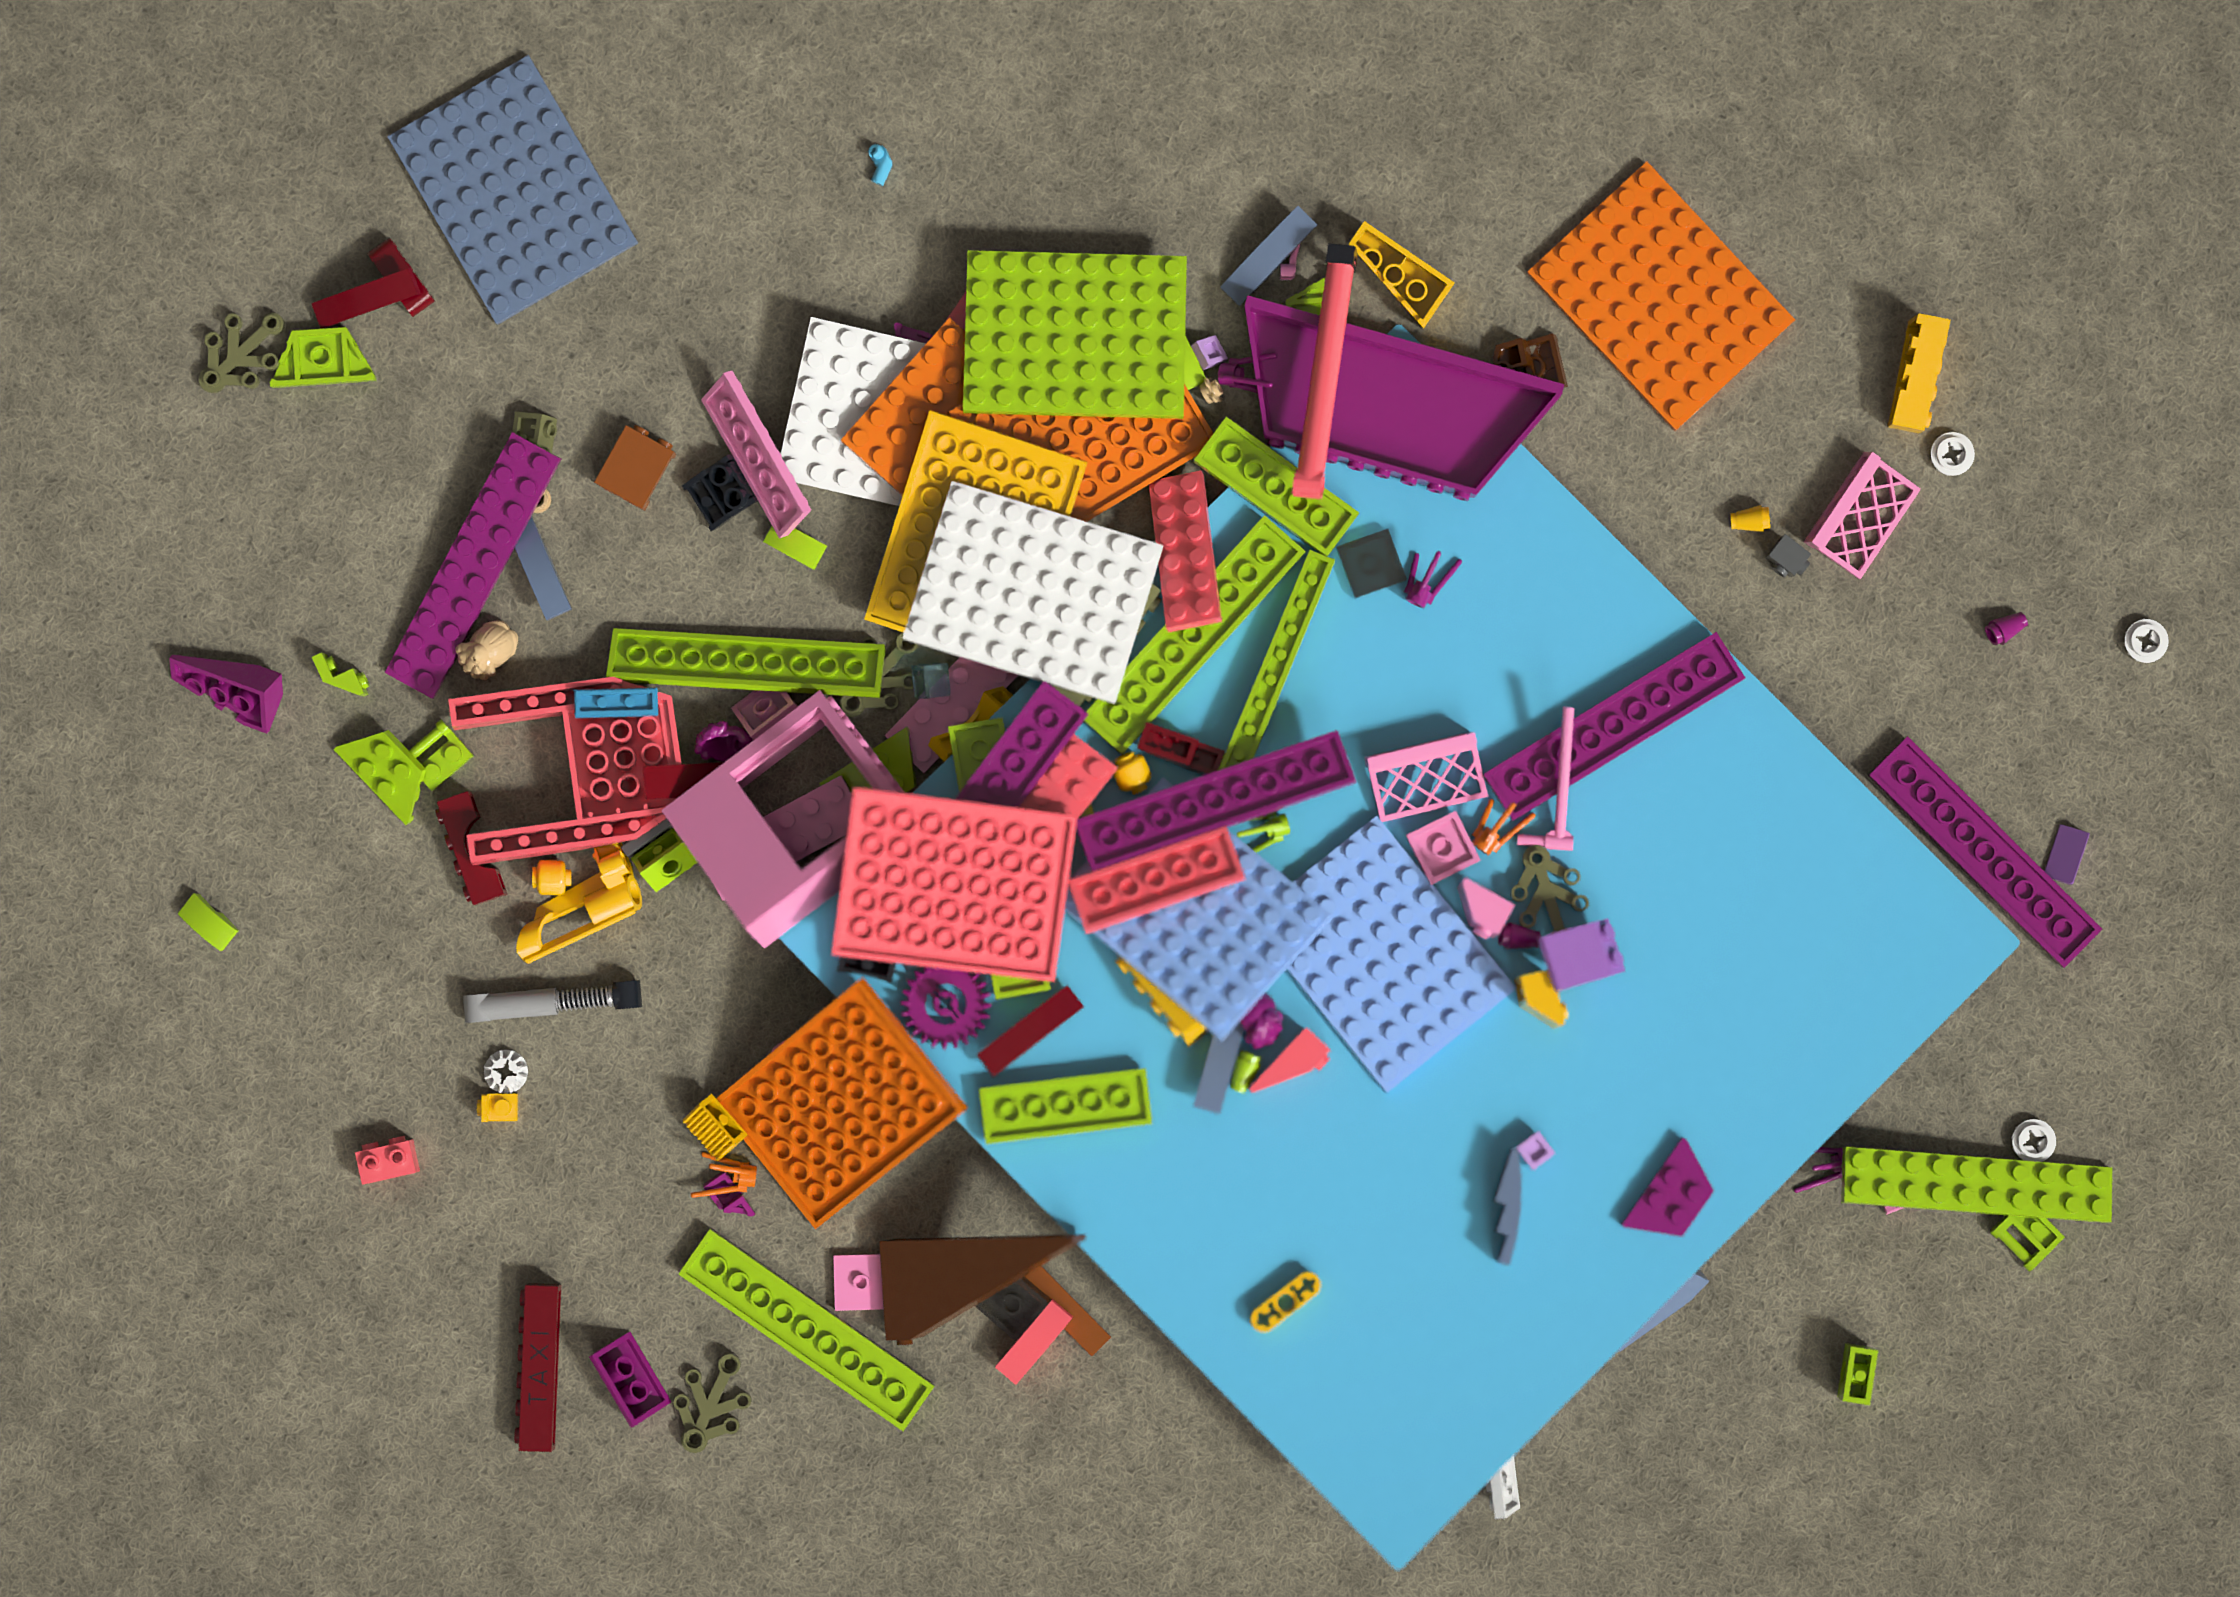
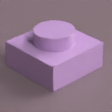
M1216 335L1196 341L1191 346L1203 370L1220 365L1228 359Z
M1539 1131L1515 1148L1518 1149L1519 1154L1532 1171L1555 1154Z

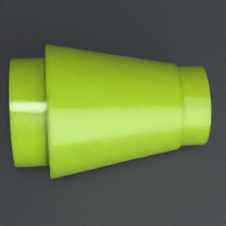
M1241 1050L1239 1056H1236L1230 1088L1245 1093L1262 1066L1260 1064L1262 1058L1248 1051Z

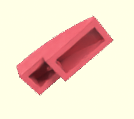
M1052 1299L999 1360L995 1368L1016 1385L1062 1332L1073 1316Z

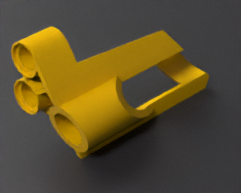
M622 842L594 847L595 853L592 855L598 864L600 872L565 891L563 895H558L537 907L534 920L522 928L517 939L516 951L522 961L529 964L627 918L641 909V891L634 878L631 862L621 848L623 846ZM583 906L586 907L592 922L542 944L541 932L545 924Z

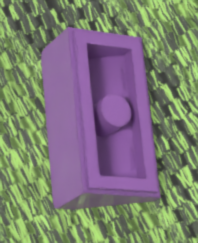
M2059 825L2044 870L2053 880L2067 885L2074 883L2090 833Z

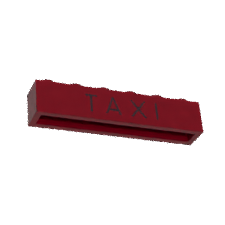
M528 1283L525 1285V1289H521L520 1306H524V1317L519 1319V1333L523 1334V1344L518 1346V1361H522V1372L517 1373L516 1381L517 1389H521V1399L516 1400L515 1407L516 1416H520V1425L515 1428L514 1442L519 1444L518 1451L552 1452L555 1449L562 1284Z

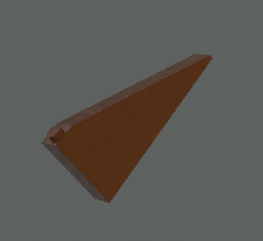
M1086 1235L898 1238L879 1241L885 1339L896 1340L897 1345L913 1344V1339L926 1336L1086 1240Z

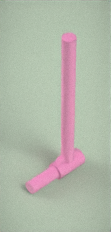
M1563 707L1555 828L1545 836L1518 834L1517 845H1540L1546 849L1573 851L1574 836L1565 830L1574 707Z

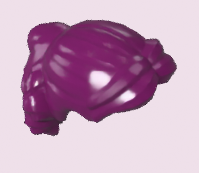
M726 721L709 723L707 727L702 728V731L697 734L694 752L704 760L713 758L724 763L750 744L753 739L744 729L738 726H729Z
M1265 992L1239 1021L1247 1032L1245 1040L1251 1043L1254 1049L1273 1044V1041L1279 1037V1032L1282 1031L1283 1015L1280 1011L1276 1010L1273 998Z

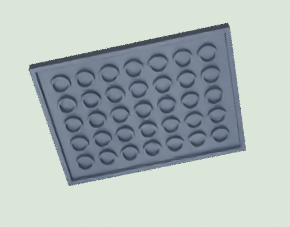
M529 55L387 136L497 325L638 244Z

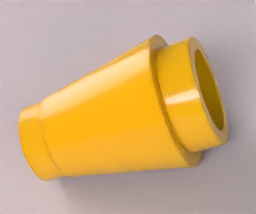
M1759 505L1737 511L1736 513H1730L1732 529L1764 532V529H1770L1769 507Z

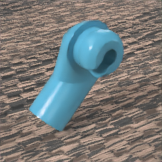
M873 144L868 150V154L876 166L871 181L883 186L893 162L884 146Z

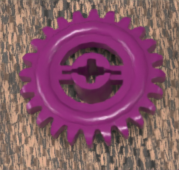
M923 966L924 974L915 970L914 974L917 981L907 979V983L912 989L902 990V993L908 996L909 999L900 1001L901 1005L908 1007L906 1011L901 1013V1016L911 1017L905 1026L916 1027L912 1032V1036L922 1033V1044L930 1038L931 1048H935L937 1043L941 1042L943 1050H946L948 1042L952 1043L954 1049L958 1048V1040L968 1045L967 1035L977 1038L978 1035L974 1029H985L980 1019L990 1018L988 1014L983 1012V1009L992 1007L990 1003L983 1002L991 993L981 992L987 983L985 981L976 982L980 973L970 976L969 971L936 967L931 969L928 966ZM950 984L963 992L967 1003L964 1015L958 1011V999L955 994L950 991H940L936 986ZM933 991L945 1000L952 999V1010L959 1016L958 1018L947 1008L939 1009L941 1003L939 997ZM928 994L934 998L933 1006L936 1013L942 1017H951L955 1023L943 1025L936 1023L929 1017L925 1007Z

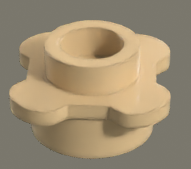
M1211 377L1205 378L1204 383L1200 384L1199 387L1208 404L1222 402L1221 395L1223 390L1217 380L1213 381Z

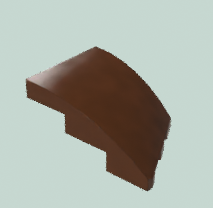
M1552 333L1529 341L1518 338L1495 346L1493 355L1494 365L1565 384L1564 388L1568 387L1555 334ZM1536 345L1533 354H1531L1530 346Z

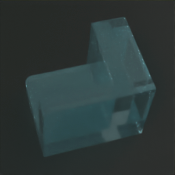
M935 662L911 665L915 698L927 699L949 696L951 694L948 663Z

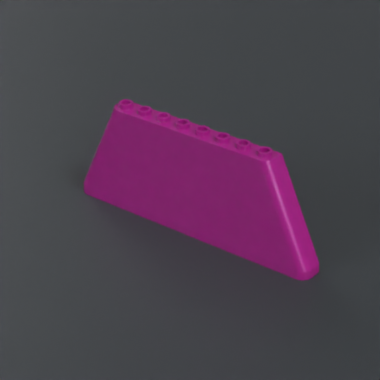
M1248 295L1244 311L1255 379L1272 383V387L1256 386L1264 438L1269 441L1268 445L1271 447L1284 449V446L1294 448V452L1300 454L1320 315ZM1346 323L1326 462L1336 464L1337 461L1347 463V467L1352 470L1363 471L1365 468L1374 471V475L1380 478L1389 479L1390 476L1400 478V482L1405 485L1416 486V483L1427 486L1426 489L1430 492L1442 494L1443 491L1453 493V497L1458 500L1469 501V498H1475L1560 399L1565 384ZM1277 353L1278 355L1276 358L1260 360L1259 358L1262 354Z

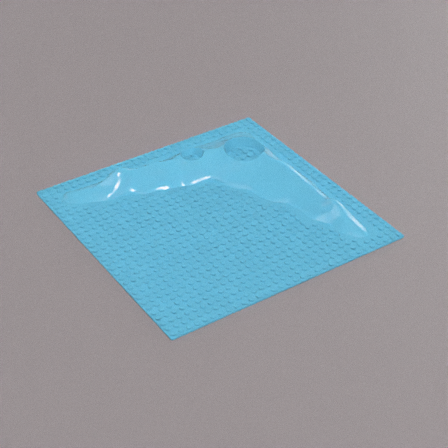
M1396 325L1387 333V335L1419 343L1402 325ZM1522 444L1519 445L1475 498H1469V501L1458 500L1453 497V493L1443 491L1442 494L1430 492L1426 489L1427 486L1416 483V486L1405 485L1400 482V478L1390 476L1389 479L1380 478L1374 475V471L1365 468L1363 471L1352 470L1347 467V463L1337 461L1336 464L1326 462L1324 487L1358 511L1359 515L1328 556L1335 559V564L1254 758L1338 730L1356 778V784L1276 811L1277 815L1286 814L1290 834L1283 836L1284 841L1274 843L1257 852V854L1292 883L1374 817L1377 816L1379 818L1364 757L1467 732H1474L1481 768L1484 774L1561 727L1563 707H1574V719L1712 635ZM1284 446V449L1270 447L1284 459L1298 467L1299 454L1294 452V448ZM1229 487L1208 507L1215 569L1264 515L1306 552L1151 723L1198 739L1199 742L1224 750L1225 753L1309 550L1317 552ZM1437 551L1441 552L1438 563L1427 584L1432 587L1430 592L1454 563L1461 559V565L1438 592L1431 605L1426 604L1423 609L1405 600L1407 594L1404 593V590L1408 583L1415 553L1419 554L1414 585L1417 580L1422 582ZM1158 565L1152 584L1161 590ZM1162 590L1159 596L1160 599H1162ZM1163 599L1154 613L1148 611L1143 618L1146 624L1135 637L1127 666L1166 624ZM1731 652L1730 654L1746 679L1568 787L1565 831H1569L1574 836L1573 851L1547 849L1550 854V860L1567 869L1574 868L1578 870L1581 876L1577 884L1569 886L1565 884L1563 878L1547 871L1550 882L1575 895H1584L1589 900L1588 908L1583 912H1577L1571 905L1555 897L1564 927L1571 929L1608 918L1615 932L1618 950L1623 956L1625 972L1559 991L1560 1003L1565 1002L1568 1018L1564 1019L1565 1025L1553 1029L1520 1008L1515 989L1387 1093L1289 971L1285 969L1266 991L1273 998L1276 1010L1280 1011L1283 1015L1282 1031L1279 1032V1037L1269 1046L1254 1049L1252 1044L1245 1040L1247 1032L1244 1030L1237 1055L1239 1056L1241 1050H1245L1262 1058L1260 1061L1262 1066L1246 1092L1241 1093L1230 1088L1231 1074L1220 1114L1193 1107L1213 1034L1208 1032L1190 1047L1186 1045L1179 1035L1176 1037L1166 1025L1168 1021L1163 1014L1159 1016L1150 1006L1149 1002L1152 1000L1146 993L1141 995L1132 983L1135 980L1129 972L1124 974L1115 963L1118 959L1116 953L1092 933L1086 934L1083 925L1065 910L1055 982L1049 981L1051 990L996 1000L991 974L980 973L976 982L985 981L987 983L981 992L991 993L989 997L983 1000V1002L992 1005L991 1008L983 1009V1012L988 1014L990 1018L980 1019L985 1029H974L978 1035L977 1038L967 1035L968 1045L958 1040L957 1049H954L951 1042H948L946 1050L942 1049L941 1042H938L935 1048H931L930 1038L922 1044L921 1038L923 1034L920 1033L912 1036V1032L916 1027L905 1026L911 1017L901 1016V1013L906 1011L908 1007L901 1005L900 1001L909 999L908 996L902 993V990L912 989L907 983V979L917 981L914 971L917 970L924 974L923 966L897 963L892 984L867 976L837 971L840 956L832 955L840 891L779 937L837 998L864 977L968 1107L967 1110L955 1119L1067 1234L1086 1235V1240L1078 1245L1396 1570L1402 1569L2020 945V940ZM1030 679L989 719L1003 717L1006 732L1043 682ZM1093 698L1090 703L1085 700L1080 708L1086 712L1097 699ZM1084 721L1074 733V735L1112 764H1115L1114 760L1121 756ZM1141 734L1125 753L1134 751L1135 754L1144 756L1152 773V778L1146 783L1148 788L1137 794H1132V791H1121L1112 775L1091 802L1094 813L1144 797L1163 777L1173 786L1203 775L1137 749ZM1471 750L1460 752L1454 763L1468 770L1473 762ZM953 754L912 794L954 800L959 794ZM1454 754L1445 757L1451 760ZM1440 757L1435 758L1428 769L1441 777L1449 763ZM1422 761L1418 763L1422 766H1425L1427 761ZM1410 764L1405 767L1401 776L1414 783L1422 769L1414 764ZM1452 765L1444 779L1457 787L1465 773ZM1401 767L1393 768L1391 770L1398 773ZM1474 767L1471 773L1477 776ZM1387 770L1376 772L1378 784L1388 789L1395 775ZM1425 772L1417 786L1431 793L1439 779ZM1468 776L1461 790L1469 795L1479 793L1478 781ZM1399 778L1391 793L1404 800L1412 786ZM1484 778L1488 797L1382 823L1423 872L1406 835L1456 811L1472 842L1475 838L1472 836V833L1477 828L1490 799H1494V804L1483 830L1486 827L1492 829L1505 810ZM1442 782L1434 796L1441 801H1446L1450 799L1455 789ZM1415 788L1407 802L1416 808L1421 807L1428 796ZM1379 789L1382 799L1385 792ZM1458 792L1455 798L1462 797L1464 795ZM1388 795L1383 803L1385 815L1396 813L1402 802ZM1557 795L1514 821H1511L1508 817L1496 832L1500 836L1498 840L1531 813L1536 815L1525 827L1504 843L1497 853L1492 851L1488 856L1474 846L1481 861L1433 884L1471 933L1474 928L1470 927L1467 923L1457 889L1460 882L1465 878L1514 904L1505 924L1511 922L1520 925L1519 916L1526 911L1539 884L1536 875H1534L1527 887L1528 895L1525 900L1516 902L1510 896L1511 889L1518 884L1525 870L1522 860L1523 854L1526 849L1531 847L1517 845L1518 834L1545 836L1549 831L1554 830ZM1431 799L1429 804L1437 803V801ZM1405 805L1404 808L1402 809V811L1408 810V809H1411V808ZM1249 820L1227 829L1237 837V832L1263 826V821L1266 820ZM1077 828L1075 829L1069 880L1088 860ZM1265 832L1237 838L1252 849L1272 838V836L1267 837ZM1533 854L1532 861L1539 864L1542 858L1539 854ZM1569 872L1567 874L1568 881L1575 882L1576 874ZM1517 888L1514 891V895L1517 898H1522L1524 892L1522 889ZM1581 898L1576 899V906L1584 908V900ZM1544 901L1536 914L1535 925L1529 928L1539 931L1541 937L1551 935L1553 932ZM1524 915L1523 922L1526 925H1530L1532 917ZM1472 933L1514 986V980L1520 976L1548 970L1540 945L1538 948L1505 949L1504 946L1498 945V935L1493 939L1488 937L1485 940ZM970 972L969 975L971 976L977 972ZM950 984L936 986L940 991H950L955 994L958 999V1011L964 1015L967 1003L963 992ZM1068 985L1084 1005V1008L1037 1043L1032 1049L992 1077L976 1055ZM933 991L939 997L941 1003L939 1009L947 1008L958 1018L959 1016L952 1010V999L945 1000ZM928 994L925 1007L929 1017L936 1023L943 1025L955 1023L951 1017H942L936 1013L933 1006L934 998ZM1306 1027L1331 1050L1327 1054L1330 1060L1319 1071L1314 1068L1309 1073L1255 1093H1251L1248 1090ZM1146 1068L1153 1123L1151 1125L986 1144L979 1088ZM1539 1131L1555 1154L1533 1171L1519 1154L1522 1178L1521 1212L1510 1266H1506L1496 1262L1504 1235L1494 1232L1503 1205L1492 1201L1510 1148H1516ZM1684 1137L1688 1141L1714 1190L1711 1197L1683 1237L1622 1227L1621 1224L1677 1143ZM1310 1272L1319 1278L1321 1288L1318 1294L1272 1330L1260 1332L1253 1328L1250 1321L1252 1312L1297 1276ZM1303 1278L1301 1280L1303 1285L1298 1290L1295 1289L1294 1285L1289 1288L1297 1295L1299 1302L1304 1299L1300 1296L1303 1291L1313 1292L1312 1285L1315 1283L1313 1279L1307 1280ZM1282 1294L1278 1298L1277 1304L1281 1310L1287 1311L1292 1308L1294 1301L1289 1294ZM1272 1302L1267 1305L1271 1311L1267 1314H1262L1261 1312L1257 1314L1259 1319L1256 1323L1258 1326L1262 1324L1266 1327L1269 1326L1268 1319L1274 1314L1277 1319L1282 1316L1274 1309Z

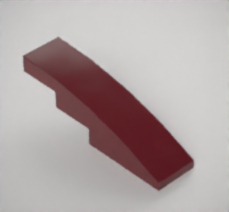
M408 268L311 304L319 326L323 329L421 293L412 268Z
M1148 722L1145 724L1137 747L1141 751L1203 776L1218 771L1225 755L1224 750Z
M1067 985L980 1051L976 1057L990 1075L994 1077L1081 1011L1084 1005Z

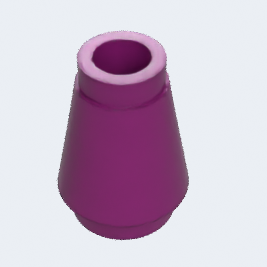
M2022 612L1991 620L1989 625L1985 627V633L1993 645H2004L2023 628L2028 626V621Z
M1508 922L1504 924L1498 934V945L1504 946L1505 949L1538 948L1540 945L1538 938H1541V933Z

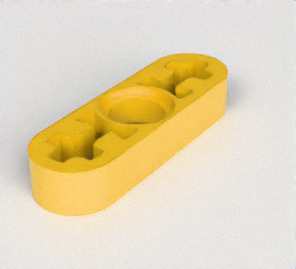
M1310 1272L1297 1276L1252 1312L1250 1321L1253 1328L1260 1332L1272 1330L1318 1294L1321 1288L1319 1278ZM1303 1278L1307 1280L1313 1279L1315 1281L1312 1285L1313 1292L1303 1291L1300 1296L1304 1299L1299 1302L1297 1295L1289 1288L1294 1285L1295 1289L1298 1290L1303 1285L1301 1281ZM1282 1294H1289L1294 1301L1292 1308L1287 1311L1281 1310L1277 1304L1278 1298ZM1272 1302L1274 1309L1282 1316L1277 1319L1274 1314L1268 1319L1269 1326L1266 1327L1263 1324L1258 1326L1256 1323L1259 1319L1257 1314L1259 1312L1267 1314L1271 1311L1267 1305Z

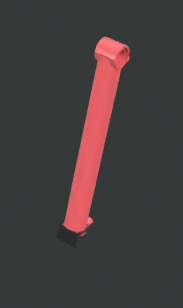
M1328 243L1326 255L1327 270L1300 454L1293 480L1294 497L1322 499L1325 485L1324 472L1353 273H1356L1358 259L1356 246Z

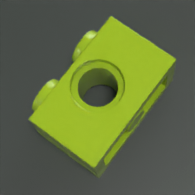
M671 828L631 857L641 876L655 892L667 886L675 878L698 863L674 828Z
M1845 1343L1837 1398L1845 1402L1870 1405L1878 1350L1873 1347Z

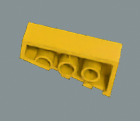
M1365 221L1349 243L1351 246H1356L1358 256L1424 329L1455 282Z
M1918 313L1908 321L1888 422L1889 428L1919 434L1925 428H1929L1932 418V412H1929L1931 401H1934L1937 393V385L1935 384L1942 367V355L1947 341L1950 319Z

